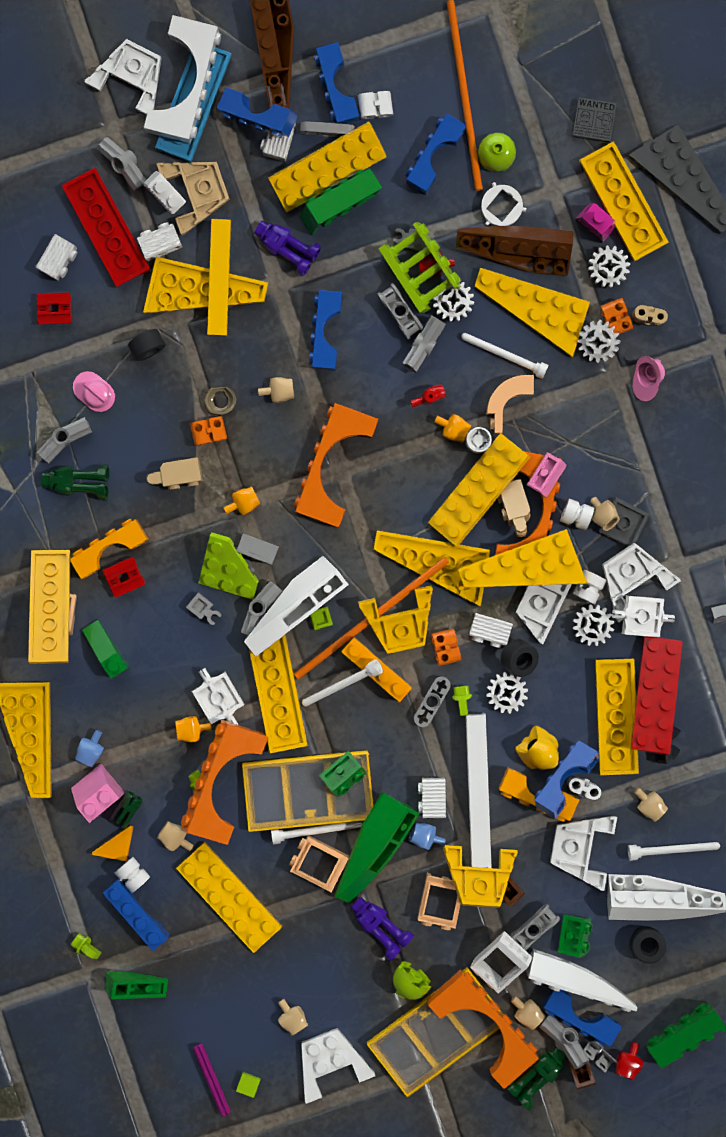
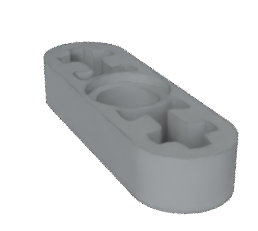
M308 121L301 122L300 124L301 134L342 137L356 129V126L350 124Z
M439 676L435 678L414 714V721L419 727H426L430 724L448 693L450 681L446 677ZM445 680L447 687L440 690L439 693L443 694L441 698L436 693H431L432 689L437 691L438 685L436 683L438 681ZM430 696H434L438 700L437 705L434 707H429L426 703L427 698ZM424 705L428 710H431L433 712L432 714H430L429 712L427 713V722L423 721L422 723H419V718L417 716L423 715V713L425 712L424 709H421Z

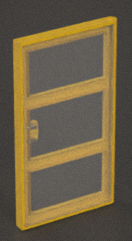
M368 750L350 752L367 773L360 782L352 785L349 791L340 797H337L329 789L319 775L346 752L242 763L248 831L365 820L373 808Z
M468 967L465 968L463 972H468L475 980L473 983L477 987L481 986L483 988ZM487 993L486 997L489 1001H492V998ZM426 997L370 1039L367 1045L403 1093L409 1097L500 1028L496 1022L482 1012L469 1009L454 1011L440 1019L428 1006L426 1000L428 997Z

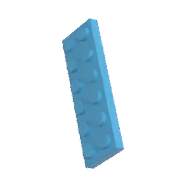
M215 47L214 52L217 53L216 60L210 66L209 71H212L210 82H206L205 90H207L205 101H201L200 108H202L200 120L196 121L197 134L195 139L192 138L190 144L159 136L155 146L157 150L192 163L232 53ZM191 53L170 108L183 102L195 85L197 65Z

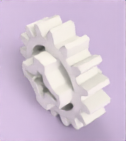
M607 245L605 251L600 247L598 249L599 254L594 252L592 254L594 259H590L588 262L592 265L588 268V271H593L590 278H596L595 284L602 282L601 287L603 288L606 284H608L609 288H612L613 283L619 286V279L625 281L626 277L624 274L626 275L630 272L626 269L630 266V263H625L628 256L621 255L623 250L617 252L616 246L610 250ZM604 256L603 263L597 264L598 259ZM613 256L617 257L619 261H616ZM607 263H609L610 266H613V268L610 271L608 268H605ZM621 270L619 276L614 278V272ZM601 272L605 276V278L600 276L599 273Z
M464 282L460 284L461 287L459 289H455L452 285L446 290L451 289L448 295H442L446 291L444 290L433 298L434 301H437L433 308L439 309L436 314L442 313L443 320L449 317L450 322H452L453 318H456L459 322L460 316L467 317L466 311L471 313L472 309L469 305H474V301L470 300L474 297V294H468L471 288L467 287L465 289ZM458 290L463 292L465 297H461L458 293ZM455 293V300L459 302H456L452 309L451 301L448 300H451ZM441 303L447 306L448 312L443 309ZM465 306L462 311L455 313L457 308Z
M599 320L597 325L592 321L590 322V327L588 325L583 327L586 332L581 331L579 333L583 337L578 340L579 343H582L579 350H585L583 356L589 355V361L596 358V362L599 363L601 358H603L606 362L608 356L611 358L614 356L613 351L617 352L619 350L615 346L621 342V340L616 339L619 333L613 332L615 326L608 327V321L604 325H602V320ZM595 330L594 336L588 337V334ZM598 337H599L600 341H603V343H602L601 345H599L598 342H595V340H596ZM611 346L607 352L603 353L604 347Z
M590 604L588 605V610L582 607V613H575L578 619H573V622L577 624L572 629L578 631L575 636H581L580 642L583 643L587 640V645L590 646L594 642V645L598 646V641L605 643V637L611 638L608 632L614 631L610 627L614 621L609 620L612 616L611 613L605 614L606 608L600 610V605H596L595 609H593V606ZM591 612L599 613L602 616L595 618ZM584 617L585 624L583 627H581V621ZM590 620L598 623L596 624V630L589 628L591 625ZM606 622L605 631L602 632V625ZM589 632L594 633L596 638H589L585 634Z
M503 672V677L496 674L497 680L491 679L490 681L493 685L487 686L491 693H487L486 696L492 698L489 704L495 703L494 709L496 710L500 707L501 713L507 709L508 713L511 714L513 708L519 711L517 706H524L522 700L528 699L524 695V693L528 692V689L523 688L526 682H519L521 677L517 676L514 678L512 673H510V676H507L506 672ZM504 680H512L516 684L508 685ZM499 685V692L494 694L496 686ZM505 688H507L508 690L512 689V691L510 692V697H507L506 695L502 696V694L505 693ZM520 690L519 698H518V700L516 701V700H515L516 692H518V691ZM499 701H508L510 705H502Z

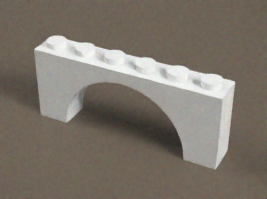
M173 15L168 36L171 40L187 48L194 57L197 65L196 82L188 97L175 107L165 110L148 109L144 129L147 133L191 144L192 138L195 139L197 134V127L195 125L196 121L201 118L202 108H200L201 101L206 99L207 90H205L206 82L209 83L212 71L209 70L211 64L215 63L217 53L214 50L216 45L220 44L221 34L217 26Z

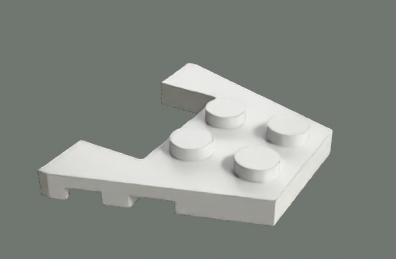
M126 39L84 82L86 85L101 92L108 76L111 74L144 92L136 106V110L147 115L148 109L154 110L162 58Z
M635 543L602 564L613 610L623 611L625 608V599L623 598L625 594L654 575L657 576L665 590L670 589L681 581ZM616 618L618 622L622 621V619Z
M608 816L557 824L550 863L604 891L607 873L588 870L594 831L614 834L617 817Z
M338 1028L302 1042L306 1104L322 1098L315 1078L350 1064L353 1065L359 1083L375 1077L373 1069L368 1066Z

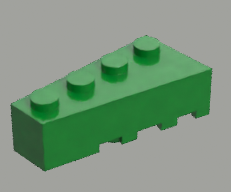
M370 168L366 171L362 169L356 172L352 179L348 180L346 178L337 184L338 187L334 189L330 187L321 193L322 196L317 199L314 196L305 202L306 205L299 217L311 236L317 233L319 226L324 224L327 227L337 218L338 214L340 216L346 215L353 209V205L358 207L380 192L382 187Z
M709 1002L701 1003L695 1008L694 1012L683 1015L678 1023L667 1026L662 1034L651 1037L645 1046L662 1069L681 1058L683 1051H693L698 1048L700 1041L707 1040L708 1042L713 1039L717 1031L725 1032L726 1026Z

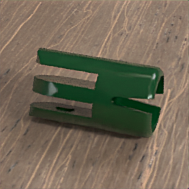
M131 791L125 793L109 820L113 821L121 807L124 808L115 823L119 825L127 812H130L131 814L122 826L123 829H126L143 802L142 798L137 796L131 803L135 794Z

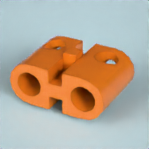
M623 298L600 306L603 319H605V322H609L608 327L615 326L614 333L622 334L633 329V324L630 316H628V310Z
M222 416L190 423L195 446L227 439Z
M454 629L431 634L438 666L461 661Z

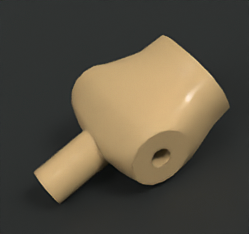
M271 378L269 387L258 388L259 396L270 395L273 403L294 399L292 378Z
M593 497L590 500L596 509L591 519L605 531L612 529L620 520L613 503L606 500L601 504L597 497Z
M640 788L634 791V794L641 800L637 808L653 822L660 819L668 810L663 799L655 791L648 795Z
M169 821L166 822L157 836V839L171 851H175L179 846L191 851L194 846L184 839L187 833L181 826Z
M517 996L511 999V1002L518 1008L514 1017L522 1025L530 1030H534L544 1020L545 1015L532 999L525 1003Z
M285 999L278 1002L284 1012L278 1018V1021L291 1036L308 1026L305 1014L300 1006L290 1008Z

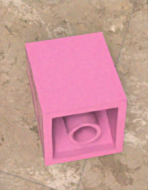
M99 764L71 788L77 809L89 823L125 793L102 764Z

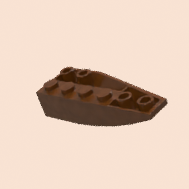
M250 0L269 109L274 104L289 109L294 25L289 0Z
M488 226L457 229L455 248L528 272L568 276L573 247V231L525 226Z

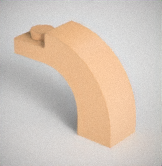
M534 375L512 377L499 385L491 395L486 415H494V418H490V429H494L493 434H502L503 408L509 399L516 396L534 395Z

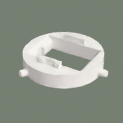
M495 182L492 183L493 187L485 193L481 203V211L487 221L485 224L487 226L489 224L493 226H510L519 219L522 211L526 212V208L523 207L522 198L511 186H496ZM501 190L511 195L518 202L503 222L487 210V207Z

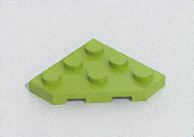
M211 532L198 583L253 600L259 580L255 574L251 573L248 568L249 565L241 553L237 552L231 538Z

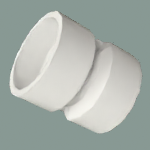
M482 427L472 429L465 439L468 450L476 454L486 451L492 441L489 431Z
M568 499L560 522L568 525L574 523L576 528L586 531L591 521L594 507L586 504L580 506L578 501Z
M584 570L583 573L587 584H577L573 594L595 604L599 597L598 591L603 589L607 580Z
M134 857L130 858L114 873L120 881H125V887L131 894L150 878L144 869H139L140 864Z

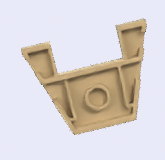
M217 162L157 163L159 173L166 180L182 175L194 212L175 218L181 235H185L230 200Z

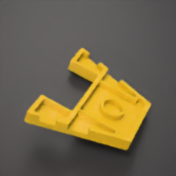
M431 585L414 589L418 608L379 617L375 598L358 602L360 609L387 654L425 646L428 615L431 605L430 600L433 591Z
M445 845L443 851L460 905L499 908L518 850L500 849L499 869L463 867L462 846Z

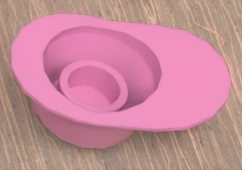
M644 356L637 361L632 387L634 394L641 401H649L656 396L659 383L665 376V369L661 364V360Z
M86 371L80 373L73 382L74 394L90 409L103 412L112 407L115 402L114 390L100 376Z

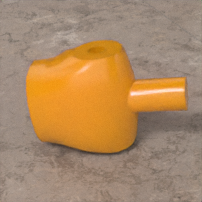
M452 414L448 420L437 415L434 421L444 427L443 437L460 443L464 442L471 428L470 424L455 414Z
M251 486L233 493V503L223 508L226 514L237 509L241 515H244L260 505V502Z
M189 716L175 721L177 741L196 742L200 739V732L212 731L211 723L199 724L197 716Z

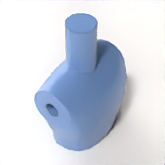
M95 730L91 740L87 738L81 739L75 757L77 761L93 767L96 761L99 760L104 750V747L98 743L102 735L101 731Z
M415 822L411 827L408 841L416 846L429 850L433 843L441 846L445 844V838L435 835V826Z

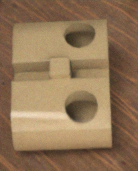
M640 305L632 312V319L637 323L659 327L667 321L668 314L663 309Z

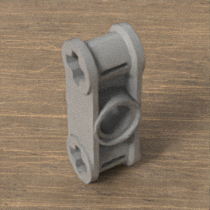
M393 283L382 293H377L378 298L385 308L388 309L407 340L418 330L424 329ZM403 307L406 313L403 316H398L395 314V309Z
M545 904L509 936L526 951L532 943L540 938L548 929L552 928L560 920V917L556 916L549 909L548 904ZM531 925L538 926V930L535 933H529L528 928Z

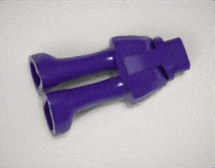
M261 221L254 231V234L260 237V241H262L270 253L274 256L280 254L297 267V273L301 277L308 272L312 263L286 248V244L305 255L312 262L316 260L322 248L317 243L311 246L302 243L291 235L290 229L276 224L272 225L269 223L268 225Z
M362 897L350 907L356 913L355 916L362 930L366 934L370 932L383 944L386 949L385 957L389 962L400 952L401 947L404 948L415 936L410 931L399 929L386 917L387 912L369 901L366 902ZM381 924L397 940L399 945L390 939L378 925Z

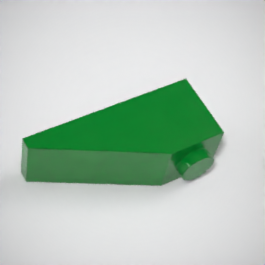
M96 620L82 630L98 660L111 679L129 668L126 660L99 620Z
M127 971L107 972L104 990L110 999L166 997L168 978Z

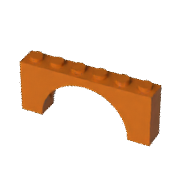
M335 403L334 407L330 406L326 416L329 418L328 424H323L320 435L323 436L321 443H316L313 451L316 454L314 461L310 460L307 471L310 473L307 479H303L300 487L303 490L301 497L297 496L293 507L296 508L295 512L339 528L345 509L332 502L323 489L321 482L322 462L330 448L345 438L353 436L372 438L378 419Z
M524 451L530 456V459L519 472L531 479L545 455ZM556 482L547 497L540 494L542 513L535 530L518 543L510 545L496 544L494 556L547 536V531H551L553 520H550L551 512L554 513L557 502L554 501L555 493H559L560 482Z
M221 720L220 724L216 727L214 741L209 746L208 757L202 764L200 778L196 780L194 794L188 801L186 815L182 817L181 828L186 833L228 845L234 826L221 819L214 809L212 803L214 780L220 769L231 759L249 753L262 755L268 736L262 732Z
M460 969L426 999L427 1004L440 1019L454 1011L469 1009L482 1012L496 1022L502 1033V1048L498 1059L490 1068V1072L493 1078L505 1089L539 1059L536 1053L538 1049L531 1041L529 1043L526 1042L524 1033L519 1028L515 1029L511 1025L513 1022L506 1014L502 1015L498 1011L500 1007L494 1000H488L486 991L481 986L477 987L473 983L475 981L468 972L464 973Z

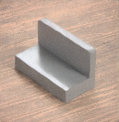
M243 533L236 550L239 553L273 565L279 546Z

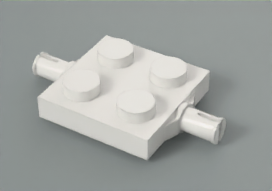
M626 595L624 610L612 611L614 613L612 618L623 620L622 634L660 637L663 622L673 623L674 620L668 618L675 619V616L664 614V599Z
M206 668L199 671L204 682L192 692L210 723L213 724L220 719L226 718L228 722L238 725L232 714L245 704L226 671L212 678Z

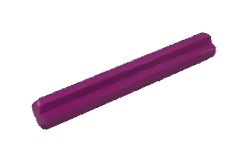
M202 1043L195 1045L193 1051L221 1117L227 1116L231 1110Z

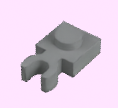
M397 228L395 232L400 233L402 238L394 239L393 242L398 244L415 232L416 229L410 228L408 234L403 229ZM420 237L406 248L421 251L425 248L426 244Z
M199 592L186 607L200 619L206 616L211 625H215V622L211 619L213 614H216L218 617L222 616L219 611H212L210 609L214 604Z

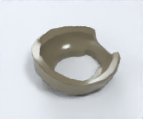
M212 387L205 395L204 402L206 408L211 413L224 415L233 410L236 405V396L229 387ZM216 392H225L228 397V404L224 408H218L214 405L213 400Z

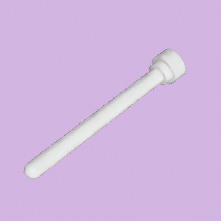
M467 333L461 335L462 340L532 370L538 378L543 379L549 366L543 362L535 364Z
M376 659L369 662L364 670L303 699L302 705L308 706L367 676L376 677L382 674L381 664Z
M343 822L289 831L272 829V841L274 845L280 844L281 841L288 838L360 828L363 822Z
M718 842L649 848L628 845V857L632 861L646 855L718 850L720 844Z

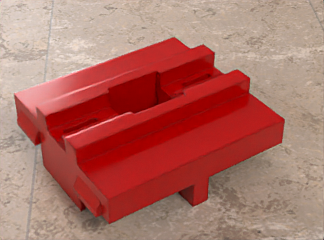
M70 292L37 294L38 325L71 324L72 300ZM59 305V311L51 312V306Z
M133 557L103 570L115 598L145 585V580ZM127 573L129 580L122 582L119 575Z

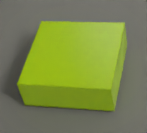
M328 606L317 609L310 615L314 630L333 625Z
M243 1072L236 1092L254 1098L261 1078Z

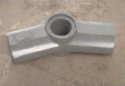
M108 137L104 138L98 145L97 150L111 161L115 172L123 174L133 191L143 186L146 179L136 165L137 159L135 154L130 150L123 151Z
M431 316L422 333H419L411 346L412 349L402 363L405 369L414 373L418 371L426 356L428 357L434 348L435 341L446 325L444 322Z
M86 417L65 427L57 428L53 435L37 451L39 456L50 464L65 446L92 433ZM61 432H66L67 439L64 442L58 440V435Z
M271 580L250 603L241 633L249 635L263 618L266 610L283 592ZM255 602H260L263 605L262 612L256 613L253 610Z
M548 1015L539 1027L555 1040L556 1047L565 1052L574 1069H578L588 1063L590 1060L578 1042L579 1037L576 1030L570 1027L566 1028L556 1018Z

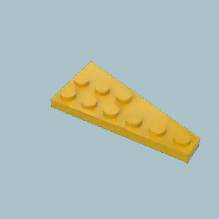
M156 257L143 313L208 308L210 269ZM229 274L228 306L265 302L269 283Z
M480 268L474 286L476 289L573 357L580 336L579 333L581 332L590 304L589 301Z
M567 529L458 569L464 588L587 584Z
M50 682L0 683V707L13 747H15L18 756L17 759L24 773V779L31 798H51Z

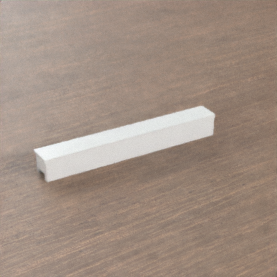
M468 714L465 716L471 866L491 868L486 714Z

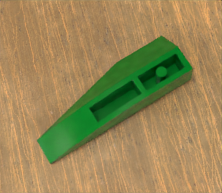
M384 792L381 793L361 826L334 895L336 898L349 903L377 877L396 853L418 818L419 813Z

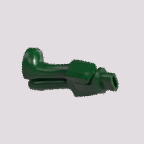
M100 465L96 470H74L73 466H66L51 470L50 472H43L42 487L50 488V490L66 496H71L73 492L92 493L99 500L107 501L109 495L107 483H76V479L107 482L110 475L109 465Z
M557 1047L552 1051L548 1050V1052L539 1055V1059L522 1076L506 1087L528 1111H531L534 1107L533 1097L546 1083H553L562 1068L561 1066L564 1065L562 1062L567 1056ZM539 1073L540 1076L526 1090L520 1093L523 1087Z

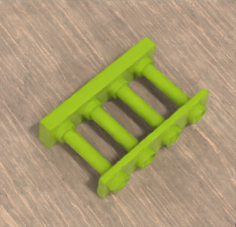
M415 222L413 226L416 231L394 247L384 244L378 249L418 311L425 313L431 309L428 305L430 300L451 285L455 289H459L461 287L459 283L461 279L456 272H452L449 268L451 264L445 256H441L438 251L440 247L434 239L431 240L428 236L430 232L426 225ZM421 237L427 247L406 262H400L397 257L398 253ZM432 253L437 263L415 279L410 278L407 273L409 268ZM442 269L448 279L427 294H421L418 290L419 285Z

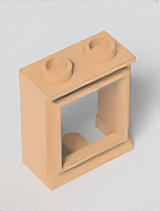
M308 835L306 839L302 838L298 849H300L298 856L294 855L289 863L291 866L290 872L332 892L349 859V855ZM311 845L338 858L326 883L299 870Z
M427 872L417 916L418 921H421V924L425 926L436 924L440 925L439 928L444 930L456 929L460 909L458 895L452 920L424 914L430 885L456 890L453 880H450L449 877H435Z

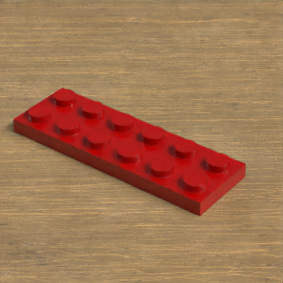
M96 168L62 185L117 288L151 270Z
M652 636L643 637L630 750L670 755L683 641Z

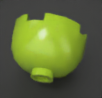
M492 133L486 136L478 148L480 164L490 172L506 171L512 166L516 157V148L512 139L504 133Z
M403 961L393 975L396 993L403 999H419L430 990L431 986L429 984L431 981L421 969L416 971L410 967L412 963Z

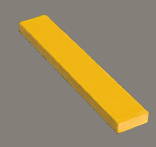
M211 219L207 335L227 336L231 220Z

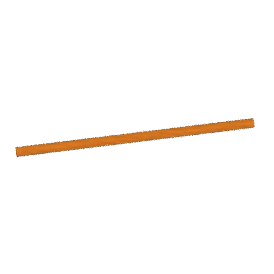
M448 0L447 8L475 191H480L483 188L454 0Z
M442 558L378 608L379 617L450 563L447 558ZM366 618L300 668L294 673L295 677L299 680L370 625Z

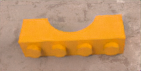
M128 519L121 524L122 528L116 531L114 528L105 533L106 537L99 540L97 538L89 543L90 547L83 551L81 548L72 554L73 557L69 560L81 579H85L100 570V557L108 546L119 543L134 549L149 540L138 520L132 521V519Z
M355 637L341 651L362 670L365 669L369 662L375 659L378 660L383 672L376 677L371 676V678L399 703L412 689V686L384 664Z
M507 767L498 787L502 791L501 795L512 799V796L519 798V803L526 806L530 804L536 806L535 795L527 787L526 775ZM561 791L565 796L566 806L556 819L563 822L565 819L570 821L579 799Z

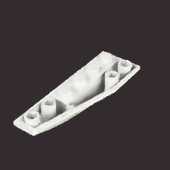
M322 556L292 579L245 639L244 643L256 657L349 584L339 571Z
M609 874L607 892L609 920L650 921L685 919L726 912L725 893L648 875Z
M532 949L531 956L533 958L529 967L525 970L532 983L537 985L544 983L555 991L562 989L592 1000H599L606 1005L620 1006V1009L627 1012L631 1010L637 1011L638 1007L632 1000L602 977L571 961Z

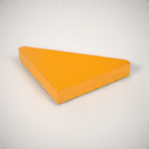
M130 825L94 850L92 855L127 861L134 826Z

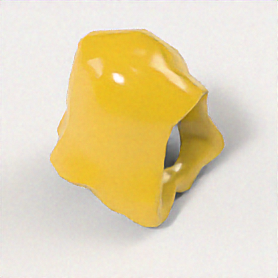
M534 726L529 737H525L522 743L515 748L523 763L530 769H553L558 765V741L553 735L539 726ZM534 739H537V741L528 750L529 742H531Z

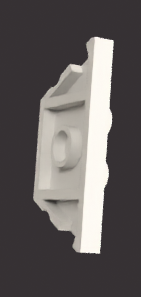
M571 584L527 586L516 609V613L539 643L544 644Z

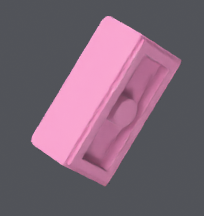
M547 452L527 486L547 497L567 464Z

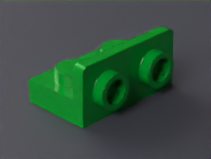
M347 751L319 776L337 797L346 794L352 785L360 782L367 772L354 756Z
M568 914L563 915L558 953L578 958L588 953L590 948L588 938L593 927L591 918H581Z

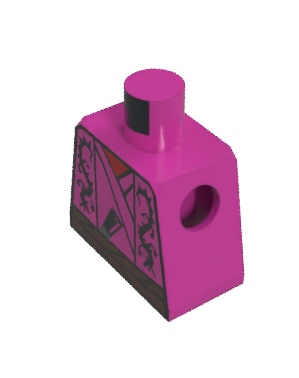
M595 203L588 204L575 219L601 243L615 229V220Z

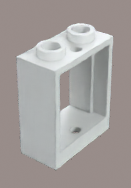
M504 931L474 958L470 968L491 989L500 993L529 967L533 957ZM497 947L516 964L503 978L483 961Z

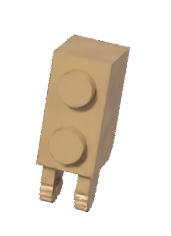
M198 457L163 463L160 467V472L151 473L147 477L149 484H163V487H168V490L179 489V485L187 484V487L198 486V482L203 481Z
M521 479L511 481L497 500L499 504H503L504 509L501 512L504 521L507 520L509 526L514 527L518 537H523L527 533L526 522L530 518V508Z

